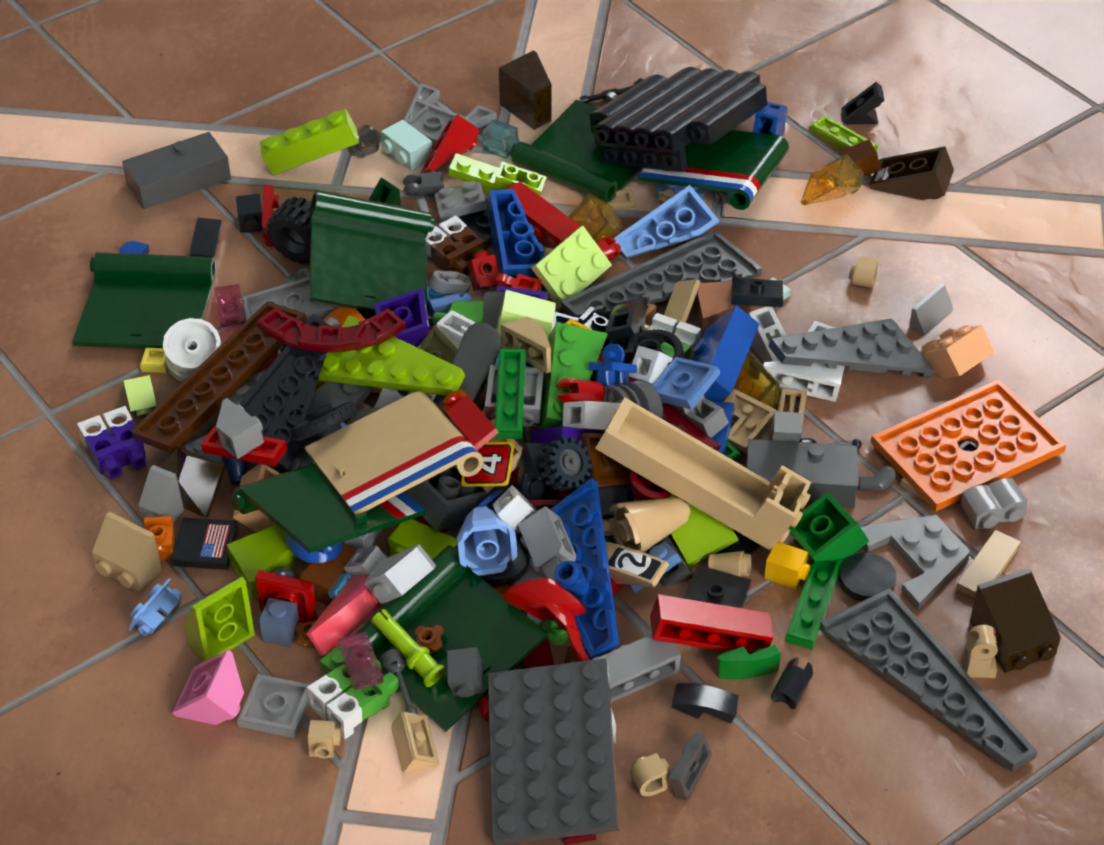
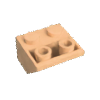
M969 324L955 331L953 328L943 331L939 334L940 338L938 340H931L922 345L923 350L920 351L935 370L934 373L943 379L961 376L994 353L982 326L970 327Z

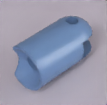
M461 292L428 300L430 317L433 318L435 312L448 313L453 302L472 301V297L467 293Z

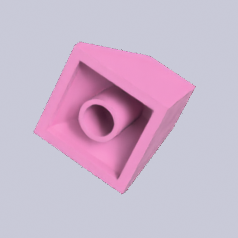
M226 650L193 667L172 714L176 717L213 725L226 720H232L238 714L241 708L239 703L244 691L231 651Z

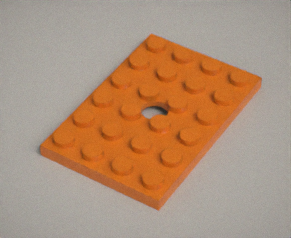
M1000 379L871 436L870 442L935 512L960 501L962 492L969 488L989 485L997 480L1010 478L1065 452L1066 444ZM967 439H970L978 445V448L974 451H964L959 448L957 443L961 440L965 442Z

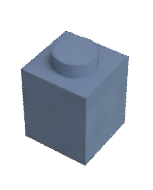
M273 598L268 599L259 619L263 642L287 647L291 646L296 635L295 626L299 623L297 603Z

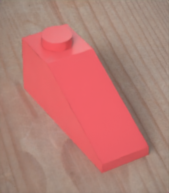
M369 575L352 576L306 633L320 655H326L382 606L364 584Z

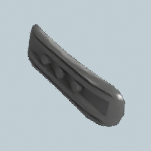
M474 323L468 327L452 361V364L461 368L465 374L459 390L462 388L474 403L489 376L490 365H495L499 349H501V338L498 330L487 323ZM437 394L433 402L458 428L454 421L441 407V405L444 403L446 395Z

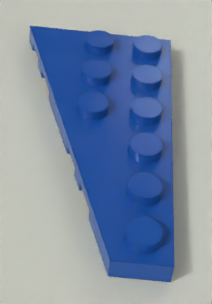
M590 478L550 510L560 516L577 555L574 562L580 565L585 579L589 583V590L581 596L567 589L564 590L571 593L585 607L586 612L574 618L582 642L590 658L593 659L596 656L608 654L619 645L598 484L597 481Z

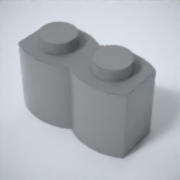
M1004 478L989 485H979L962 492L960 505L975 529H989L999 522H1013L1022 518L1026 513L1028 502L1012 478Z

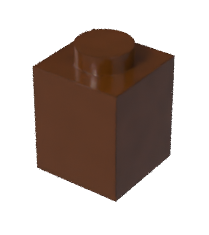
M870 139L844 149L846 157L845 160H842L847 173L852 172L855 180L882 170L877 152Z

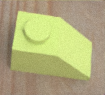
M150 375L123 381L130 412L136 411L137 416L150 413L152 411L151 407L157 406Z

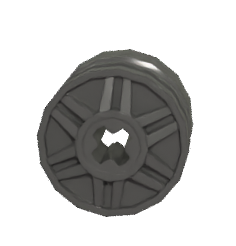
M637 380L603 387L604 398L602 402L621 403L625 397L662 419L663 407L661 398L657 390L649 382Z

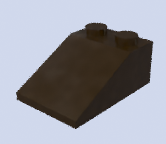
M945 146L879 159L882 170L873 174L869 187L873 190L919 200L939 199L945 196L954 168Z

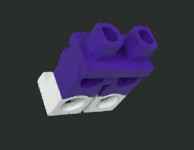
M126 406L104 413V422L100 415L77 423L80 440L89 451L100 475L106 474L109 479H113L123 473L122 467L131 464L132 468L136 470L146 466L144 443L134 439L131 431L136 426ZM115 417H124V422L118 424L112 423V420ZM95 425L99 427V431L94 433L86 432L90 426Z

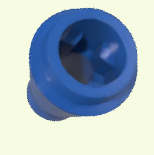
M563 561L556 567L554 572L555 581L562 588L572 591L579 596L587 593L589 583L585 579L578 563Z

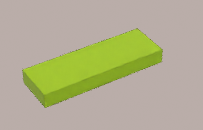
M825 115L811 124L809 132L843 151L846 148L868 140ZM871 141L875 151L877 152L878 145Z

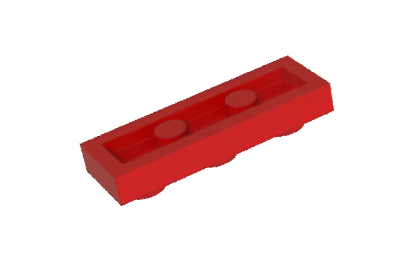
M213 427L201 443L202 451L204 453L237 459L221 446L217 428ZM263 436L264 443L238 460L275 467L288 449L286 441Z

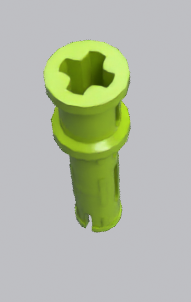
M382 609L381 613L378 612L372 618L371 622L407 659V666L411 670L415 669L424 679L423 683L427 687H431L443 677L446 667L439 665L429 655L430 651L428 648L419 646L391 617L386 609Z

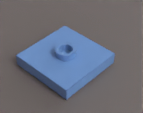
M675 357L652 386L657 390L661 402L692 410L721 373L717 366Z

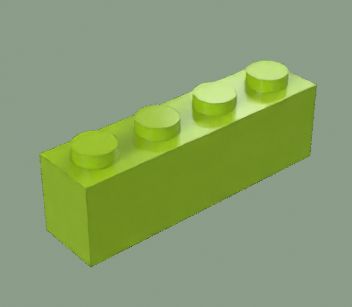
M345 108L260 141L261 157L274 176L358 144L359 140L357 128Z
M411 519L402 522L388 538L389 555L391 557L420 544L432 560L448 545L455 547L457 539ZM489 584L493 588L496 587L494 584Z

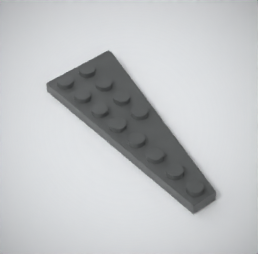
M890 588L821 621L820 630L1011 772L1036 759L1038 751Z

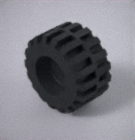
M292 197L285 200L269 218L266 224L268 228L266 232L270 236V242L275 245V249L280 251L283 256L290 258L294 262L310 263L311 201H307L302 197L299 199Z

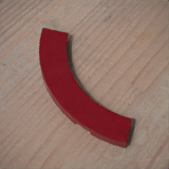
M277 307L256 321L257 327L277 341L303 350L328 353L367 348L384 342L406 329V323L389 308L371 318L358 322V325L342 327V325H319V327L306 325L304 321L289 316Z

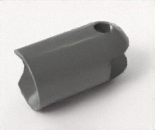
M443 171L407 175L403 179V184L405 185L404 192L409 196L434 195V192L444 188Z

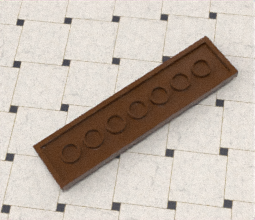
M267 301L131 431L133 438L172 454L177 447H180L221 407L224 399H229L284 345V343L277 341L257 327L256 321L275 307L293 318L304 321V324L308 321L306 314Z

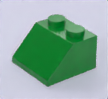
M829 491L802 512L803 515L795 528L789 527L792 536L815 562L848 559L869 542V539L858 523Z

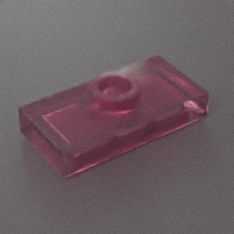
M239 284L215 287L221 327L244 324L246 320Z
M366 632L338 639V647L354 690L383 683V674Z

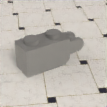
M544 506L518 525L522 534L520 540L531 555L529 559L530 564L537 573L542 572L547 576L546 578L555 581L554 572L556 567L563 561H575L577 555L560 516Z

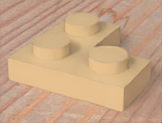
M733 389L732 393L723 401L734 403L735 407L732 420L736 421V423L730 429L728 441L735 448L747 454L748 439L759 440L772 425L773 413L777 410Z

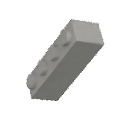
M647 634L638 641L622 645L608 654L596 656L592 659L607 658L611 702L679 673L681 654L673 643L652 640V634Z

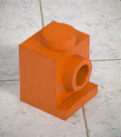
M172 516L145 517L144 529L154 533L160 561L171 560L176 540Z

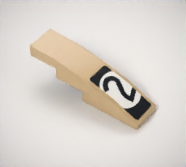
M606 542L610 577L615 583L655 587L669 566L665 560L638 550Z

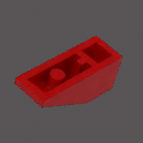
M460 115L454 116L447 122L420 173L433 172L453 160L455 154L461 155L467 150L471 151L478 142L476 137L480 130Z
M462 388L458 392H451L444 399L441 407L477 450L499 433Z

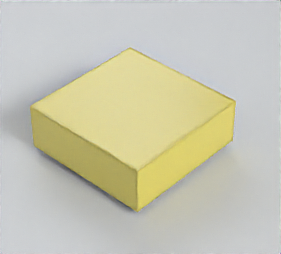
M145 348L140 364L141 372L167 373L168 367L163 348Z

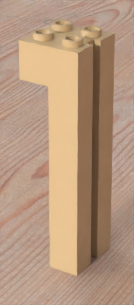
M625 397L595 448L770 551L778 542L784 543L790 532L789 527H796L803 515L799 510L805 507L810 498V494L807 491L811 482L782 465L769 482Z

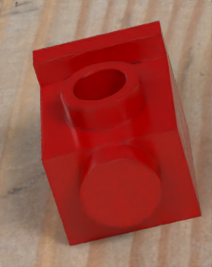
M487 251L473 254V259L466 262L473 291L498 285L499 283H496V279L500 273L495 254L488 256ZM483 265H486L488 273L484 272Z

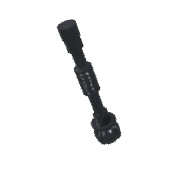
M640 78L637 81H634L633 86L637 85L645 79ZM633 86L622 89H610L591 96H580L579 99L586 104L600 99L606 100V95L609 91L621 95Z

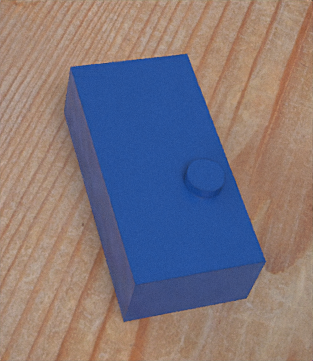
M737 305L707 327L701 340L693 349L695 354L692 361L717 366L721 373L704 394V397L709 401L720 402L732 393L759 327V323Z

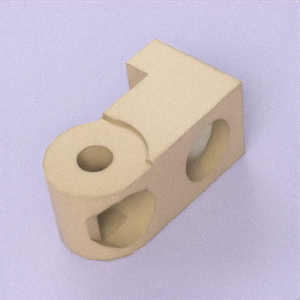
M978 625L969 631L963 660L965 672L971 678H996L997 666L995 655L998 652L993 627Z

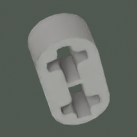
M434 271L428 285L441 294H456L461 292L467 293L472 282L470 278L460 272Z

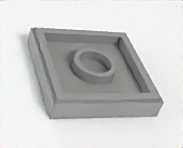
M257 674L237 719L238 727L296 738L309 705L307 686L311 684Z

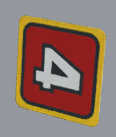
M486 442L478 449L484 460L483 467L473 476L465 477L462 475L461 485L463 487L508 485L515 446L514 442Z

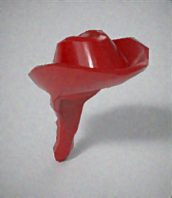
M548 578L528 580L512 586L503 595V599L507 604L528 612L540 620H553L562 630L567 631L576 662L590 660L585 649L582 647L581 635L574 618L586 612L585 607L571 593L564 590L559 583Z

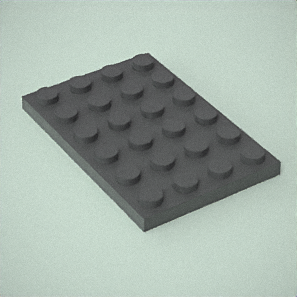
M607 658L488 673L492 830L494 844L505 845L619 831L609 665Z

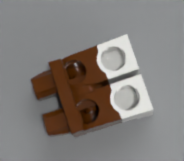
M457 216L440 223L439 228L435 226L433 231L429 232L425 238L426 257L432 258L442 270L460 272L466 276H469L466 262L473 259V254L486 251L485 241L478 237ZM453 225V231H450L448 227ZM434 236V242L430 241L428 238Z

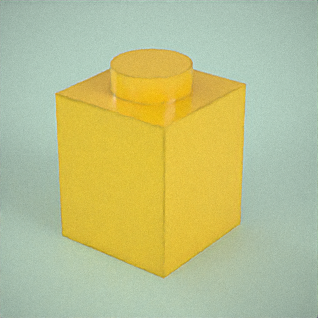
M778 542L766 560L764 579L796 590L800 581L807 579L811 565L807 564L808 552Z

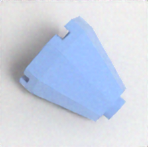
M488 507L474 508L467 515L457 536L460 564L464 567L466 565L469 566L472 572L478 576L503 572L507 568V563L517 557L514 529Z

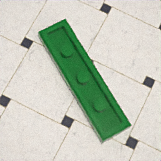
M499 349L495 428L499 432L495 435L497 439H522L526 349Z
M843 559L816 562L813 560L789 625L785 642L813 650L820 631V623L824 620L839 577Z

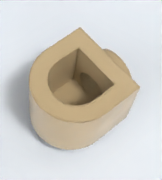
M859 256L856 265L852 264L849 273V279H853V285L873 289L878 276L879 259Z
M310 721L308 733L309 757L334 758L335 746L341 745L342 734L341 727H336V721Z
M655 753L648 757H640L633 763L630 769V776L642 796H652L668 789L670 768L665 758L660 759L658 754Z

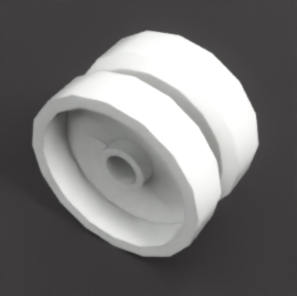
M188 318L172 325L165 334L163 350L169 373L177 381L183 382L221 346L218 331L211 323L202 319Z

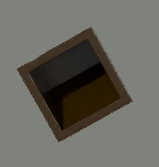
M533 50L499 67V98L502 107L534 130L552 121V84L537 52Z
M1029 568L977 586L970 623L973 627L989 625L995 629L998 648L995 659L1005 673L1015 669H1024L1029 664L1041 660L1047 661L1056 655L1061 636Z

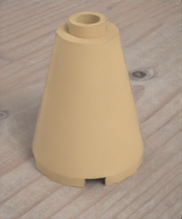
M679 497L616 503L609 508V512L613 511L614 517L609 519V525L616 544L645 552L686 524L688 516H690V508L688 503Z

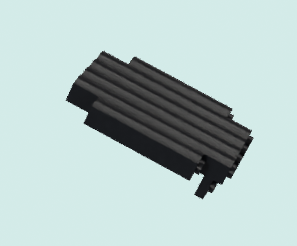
M686 67L669 78L658 74L652 75L589 114L591 132L594 133L595 145L601 146L604 164L684 172L688 169L685 146L689 143L711 145L767 106L766 86L760 83V75L751 71L738 73L733 70H724L719 72L712 68L699 70L694 67Z

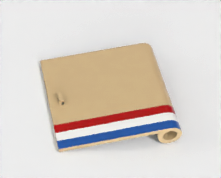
M422 391L413 392L304 447L307 454L355 516L452 466L461 475L470 477L477 474L484 463L483 457L429 396Z

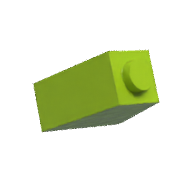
M276 524L227 544L230 564L238 577H243L246 580L247 591L252 600L258 599L255 581L258 570L271 573L279 568H291L300 559L294 556L285 542L284 531Z

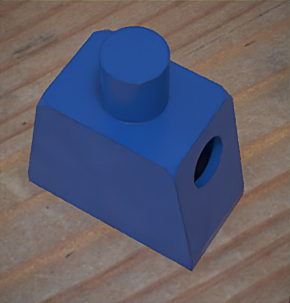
M767 102V106L755 113L753 132L783 137L788 107Z

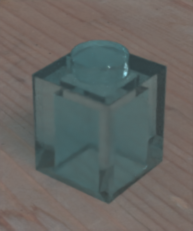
M495 119L482 131L483 150L506 159L510 155L511 148L520 142L517 127Z

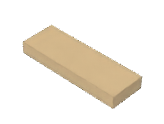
M995 530L958 581L956 590L975 598L979 584L999 578L1018 551L1021 541Z

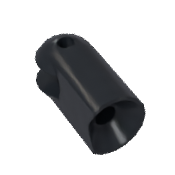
M799 657L793 658L788 662L771 693V699L774 702H785L791 709L796 708L813 676V667L810 662L807 663L804 669L798 666Z

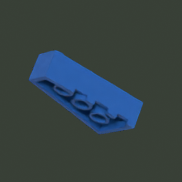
M514 189L490 190L487 214L499 273L506 274L512 278L522 274L539 279L531 268L545 257L544 249L541 243H538L534 235L535 231L532 225L528 223L525 217L526 213Z

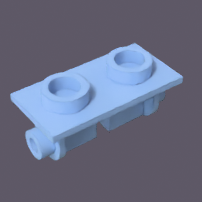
M170 578L162 586L157 584L149 593L148 602L145 605L139 603L130 614L132 618L129 626L130 631L136 625L138 626L139 633L143 636L153 634L165 619L157 611L160 610L168 616L181 602V592L177 589L171 590L168 587L171 581Z

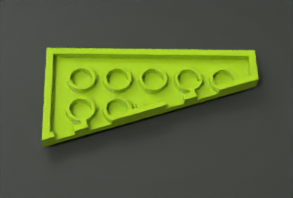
M348 316L343 327L358 325L360 320ZM394 336L367 348L327 353L319 376V380L325 382L412 392L422 391L424 393L446 396L453 391L458 392L465 378L461 368Z

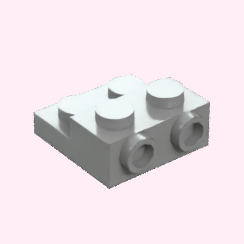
M490 365L485 400V416L489 421L495 419L498 378V366ZM526 367L523 427H530L533 423L540 424L544 372L538 368Z

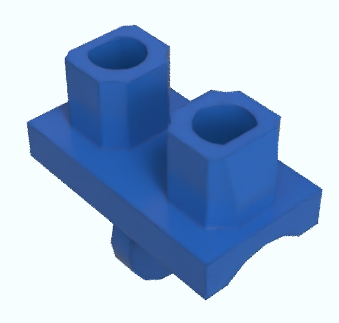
M612 343L603 349L602 360L604 363L589 362V370L596 371L597 382H600L603 386L629 382V373H637V365L622 363L625 357L624 350L620 345Z

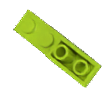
M455 154L448 172L449 176L467 182L480 181L484 194H489L490 190H505L521 181L540 195L547 178L536 172H531L502 162L500 168L459 154Z

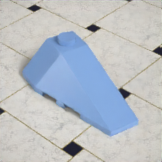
M689 185L614 239L616 240L615 243L621 246V253L628 259L698 237L719 223V219Z

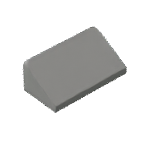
M943 283L912 308L910 328L925 335L953 311L949 294Z

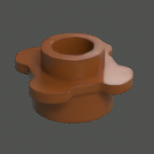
M317 620L298 623L295 626V632L299 635L297 639L298 645L305 648H315L306 633Z
M435 625L431 628L419 626L415 630L417 636L416 643L419 646L428 648L430 654L438 652L443 647L441 635L444 633L443 628L440 625Z

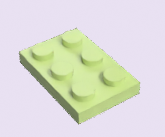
M581 226L531 269L542 280V284L548 292L561 304V301L582 292L611 267L612 264L584 226Z

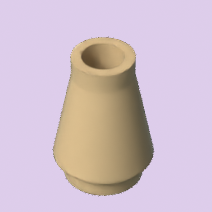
M744 551L710 554L708 568L739 577H748L751 571V555L745 554Z

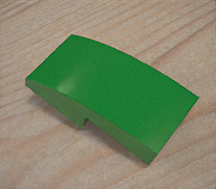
M776 645L757 649L752 654H749L744 646L735 650H727L717 656L716 675L721 679H748L779 671L781 652Z

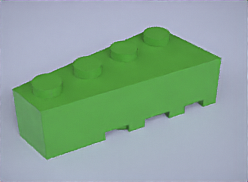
M559 322L555 324L548 336L551 346V372H544L542 406L538 429L563 426L564 403L559 401L557 396L571 393L570 389H559L556 385L564 378L590 381L593 371L589 370V362H597L608 335L607 333Z

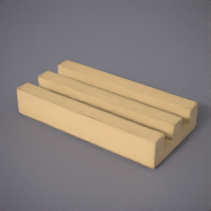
M781 388L778 412H783L786 395H791L788 412L793 413L796 396L801 397L799 413H803V425L807 391Z

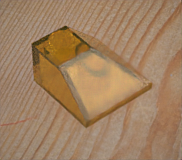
M847 154L811 173L801 199L802 205L837 199L849 193L857 192L862 185L864 172Z

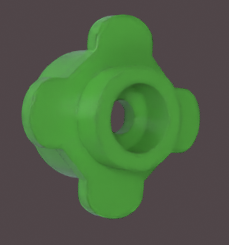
M553 620L543 622L542 629L548 633L547 638L550 643L563 645L569 641L567 631L562 630Z

